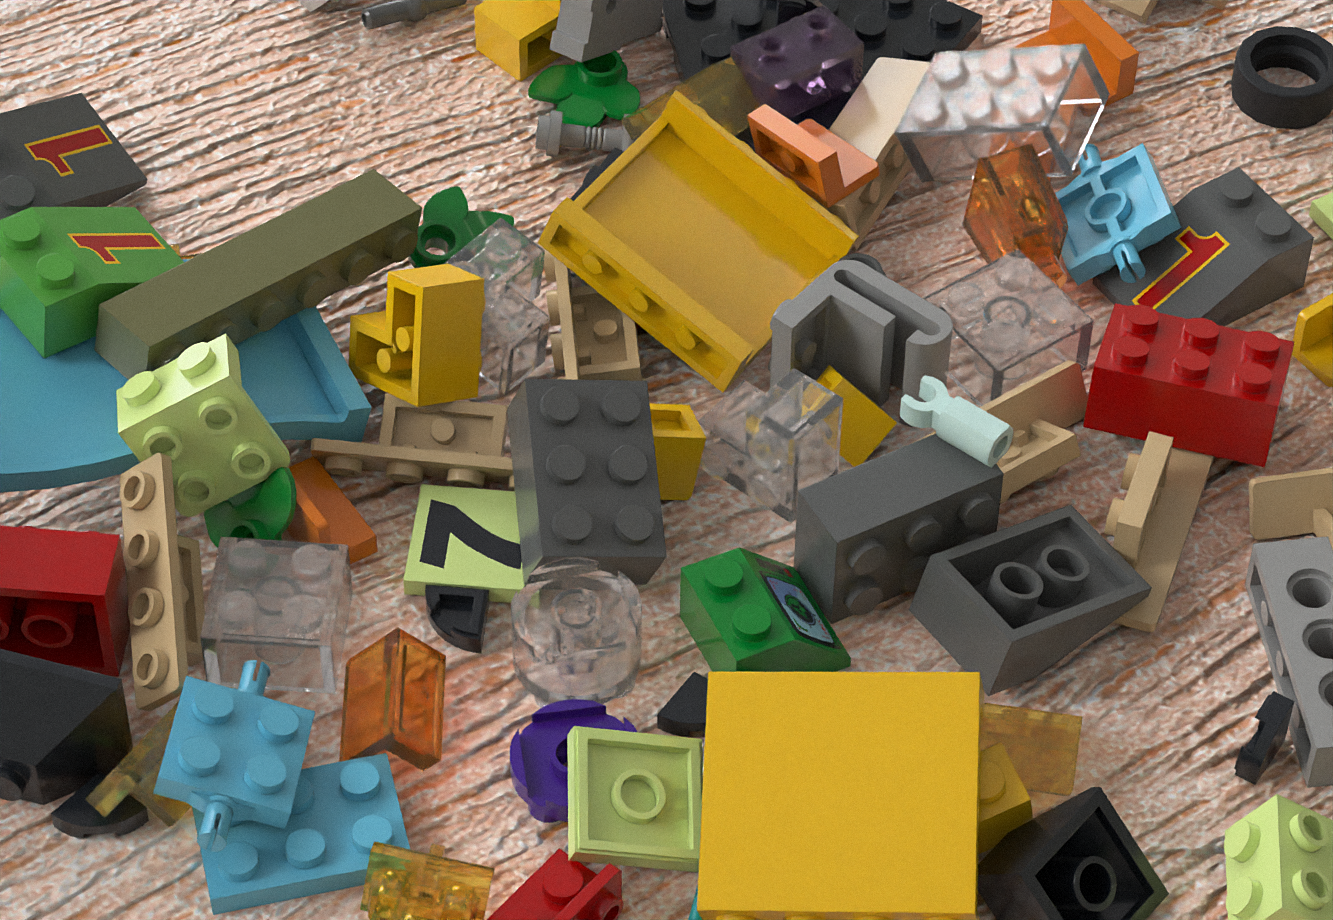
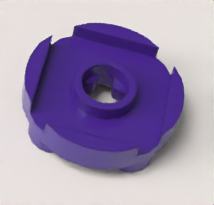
M584 699L563 700L543 706L532 714V723L526 726L520 735L519 729L517 730L510 745L511 779L517 794L528 804L529 812L536 820L544 823L568 822V767L563 764L568 761L567 735L573 726L637 732L634 725L624 716L622 723L616 717L606 714V706Z

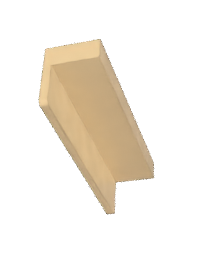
M887 57L878 58L829 129V131L878 162L880 170L878 177L829 208L815 200L827 211L838 216L847 227L859 235L851 251H857L949 110L939 63Z

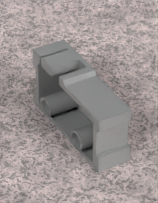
M561 0L557 27L552 32L550 50L578 62H584L611 53L613 50H620L621 45L661 31L663 22L661 13L664 0Z

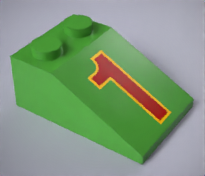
M30 207L0 220V308L43 358H47L96 336L99 304L184 263V261L135 207Z

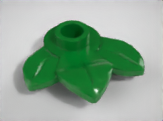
M615 50L584 62L576 61L574 65L551 66L541 72L528 89L529 98L556 104V111L563 112L562 123L583 125L586 128L588 126L598 128L607 116L623 120L624 114L635 115L640 107L639 90L628 82L627 66L622 61L620 54Z
M459 186L450 187L434 194L424 205L423 224L419 226L417 233L418 242L414 252L408 256L412 266L420 268L451 264L484 278L485 281L491 283V286L499 285L513 276L514 268L500 253L510 239L514 218L511 215L491 211H468L467 199ZM429 248H439L445 254L435 255L426 250Z
M287 467L278 468L266 480L204 511L207 532L213 544L225 551L228 562L234 568L239 569L248 576L267 575L279 562L282 552V534L291 524L296 508V486L290 469Z

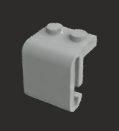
M855 260L836 262L793 300L787 299L783 301L772 316L770 322L772 347L771 358L768 364V370L770 371L769 400L789 411L830 365L880 407L889 399L890 383L902 390V397L906 394L919 402H927L919 397L920 380L925 375L940 380L947 387L953 328L952 320L942 309L866 264ZM900 417L899 423L909 427H913L908 423L904 422V420Z

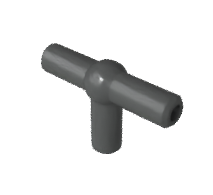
M393 0L364 8L361 12V19L367 29H374L404 20L420 21L430 13L464 5L467 0Z

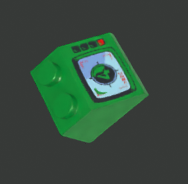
M738 547L681 568L680 617L712 672H837L851 666V657L795 567Z

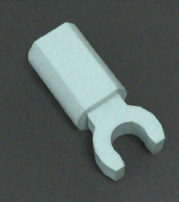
M925 375L920 380L919 397L927 402H919L906 394L901 398L900 417L904 422L913 427L933 428L936 430V435L990 468L1007 453L1013 438V428L958 395L955 398L949 396L946 386L934 377Z

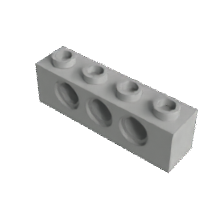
M1328 536L1254 543L1245 586L1279 694L1294 701L1288 727L1306 787L1333 785V550Z

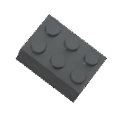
M524 379L507 409L524 585H646L667 558L647 381Z
M933 434L799 489L797 496L794 567L831 624L852 615L866 614L878 604L908 591L916 592L931 555L997 532L1004 473L997 464L990 468L939 438L936 434Z

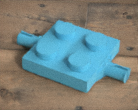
M1143 143L1117 158L1103 162L1097 146L1094 144H1084L1083 146L1088 158L1080 147L1075 152V159L1079 164L1081 174L1068 186L1053 194L1061 210V215L1066 220V225L1062 232L1061 228H1059L1060 235L1056 233L1057 225L1055 224V227H1053L1055 228L1053 233L1058 240V247L1068 273L1078 286L1098 274L1107 272L1116 264L1119 268L1121 279L1127 283H1135L1137 281L1132 269L1140 280L1144 277L1146 271L1138 252L1160 242L1164 237L1182 227L1155 161ZM1052 195L1046 198L1048 203L1051 202L1049 199L1051 200ZM1050 209V213H1047L1049 222L1053 221L1049 218L1050 216L1051 219L1053 217L1052 210Z
M249 660L242 666V675L238 689L186 676L153 794L186 802L198 811L205 813L200 833L197 836V843L201 848L207 850L212 831L215 829L216 834L211 849L212 852L221 851L226 847L231 820L256 821L281 829L286 828L315 711L264 697L267 680L270 676V668L267 664L261 662L256 680L253 681L252 678L257 660Z

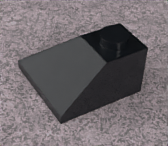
M0 649L1 799L7 801L21 799L45 805L77 792L99 772L107 778H111L131 769L136 758L121 678Z
M1091 787L1008 832L978 864L977 891L997 920H1146L1169 895V892L1101 787Z

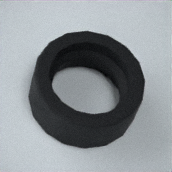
M1275 26L1256 31L1243 40L1236 53L1231 80L1232 98L1243 113L1256 122L1274 128L1299 129L1317 124L1330 115L1333 109V45L1318 34L1298 27ZM1273 67L1290 68L1303 72L1315 80L1316 83L1300 88L1283 87L1270 83L1258 75L1257 72Z

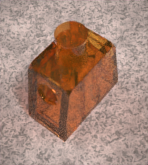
M1031 143L978 158L962 223L966 232L1000 284L1011 286L1029 281L1037 295H1047L1055 292L1067 280L1059 259L1068 231V223L1034 146Z

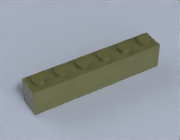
M372 169L99 304L94 350L129 380L140 372H152L179 358L187 348L194 344L208 343L225 333L232 343L236 345L261 331H269L282 320L306 308L317 306L325 298L350 285L361 283L369 275L394 262L398 263L405 260L414 252L418 242L417 233L422 207L375 169Z

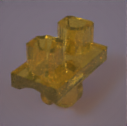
M374 841L370 851L360 910L367 911L370 920H485L495 868L445 857L446 846L432 843L429 853H424Z

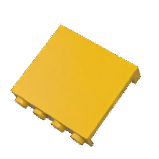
M676 90L671 95L662 115L574 201L566 197L553 210L538 244L724 393L772 341L770 322L778 306L787 299L793 300L832 264L848 255L859 235L847 227L838 216L827 211L802 191L793 180L782 175L757 155L748 144L737 139L712 119L703 108L693 104Z
M708 671L697 911L702 920H980L977 911L981 719H984V689L980 672Z

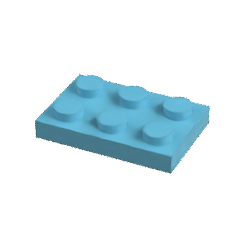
M387 753L301 769L291 813L285 829L256 821L231 820L226 839L227 844L223 850L211 851L216 834L215 829L212 831L207 850L200 847L213 915L414 875L412 854ZM192 807L198 836L205 813Z

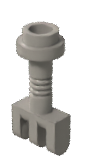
M551 110L550 116L539 115L535 149L546 150V156L552 157L558 156L559 146L585 147L592 150L596 148V150L602 149L608 152H612L614 148L625 151L657 118L624 114L622 130L608 128L603 130L602 128L597 129L590 126L586 128L583 125L562 123L563 112Z

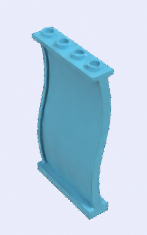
M316 306L306 308L282 320L271 330L261 331L235 345L239 351L242 387L281 440H312V438L362 443L372 407ZM1 308L0 493L51 489L96 481L122 474L141 463L118 434L116 390L123 387L128 379L94 350L96 336L47 358H43Z

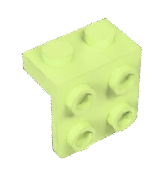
M226 333L208 343L201 342L190 346L179 358L152 372L144 371L136 374L123 387L116 390L118 434L140 462L156 453H162L171 457L175 508L183 516L192 517L266 480L278 468H288L290 464L287 447L242 387L239 351Z
M1276 794L1225 830L1224 852L1226 855V909L1228 911V920H1333L1332 819Z

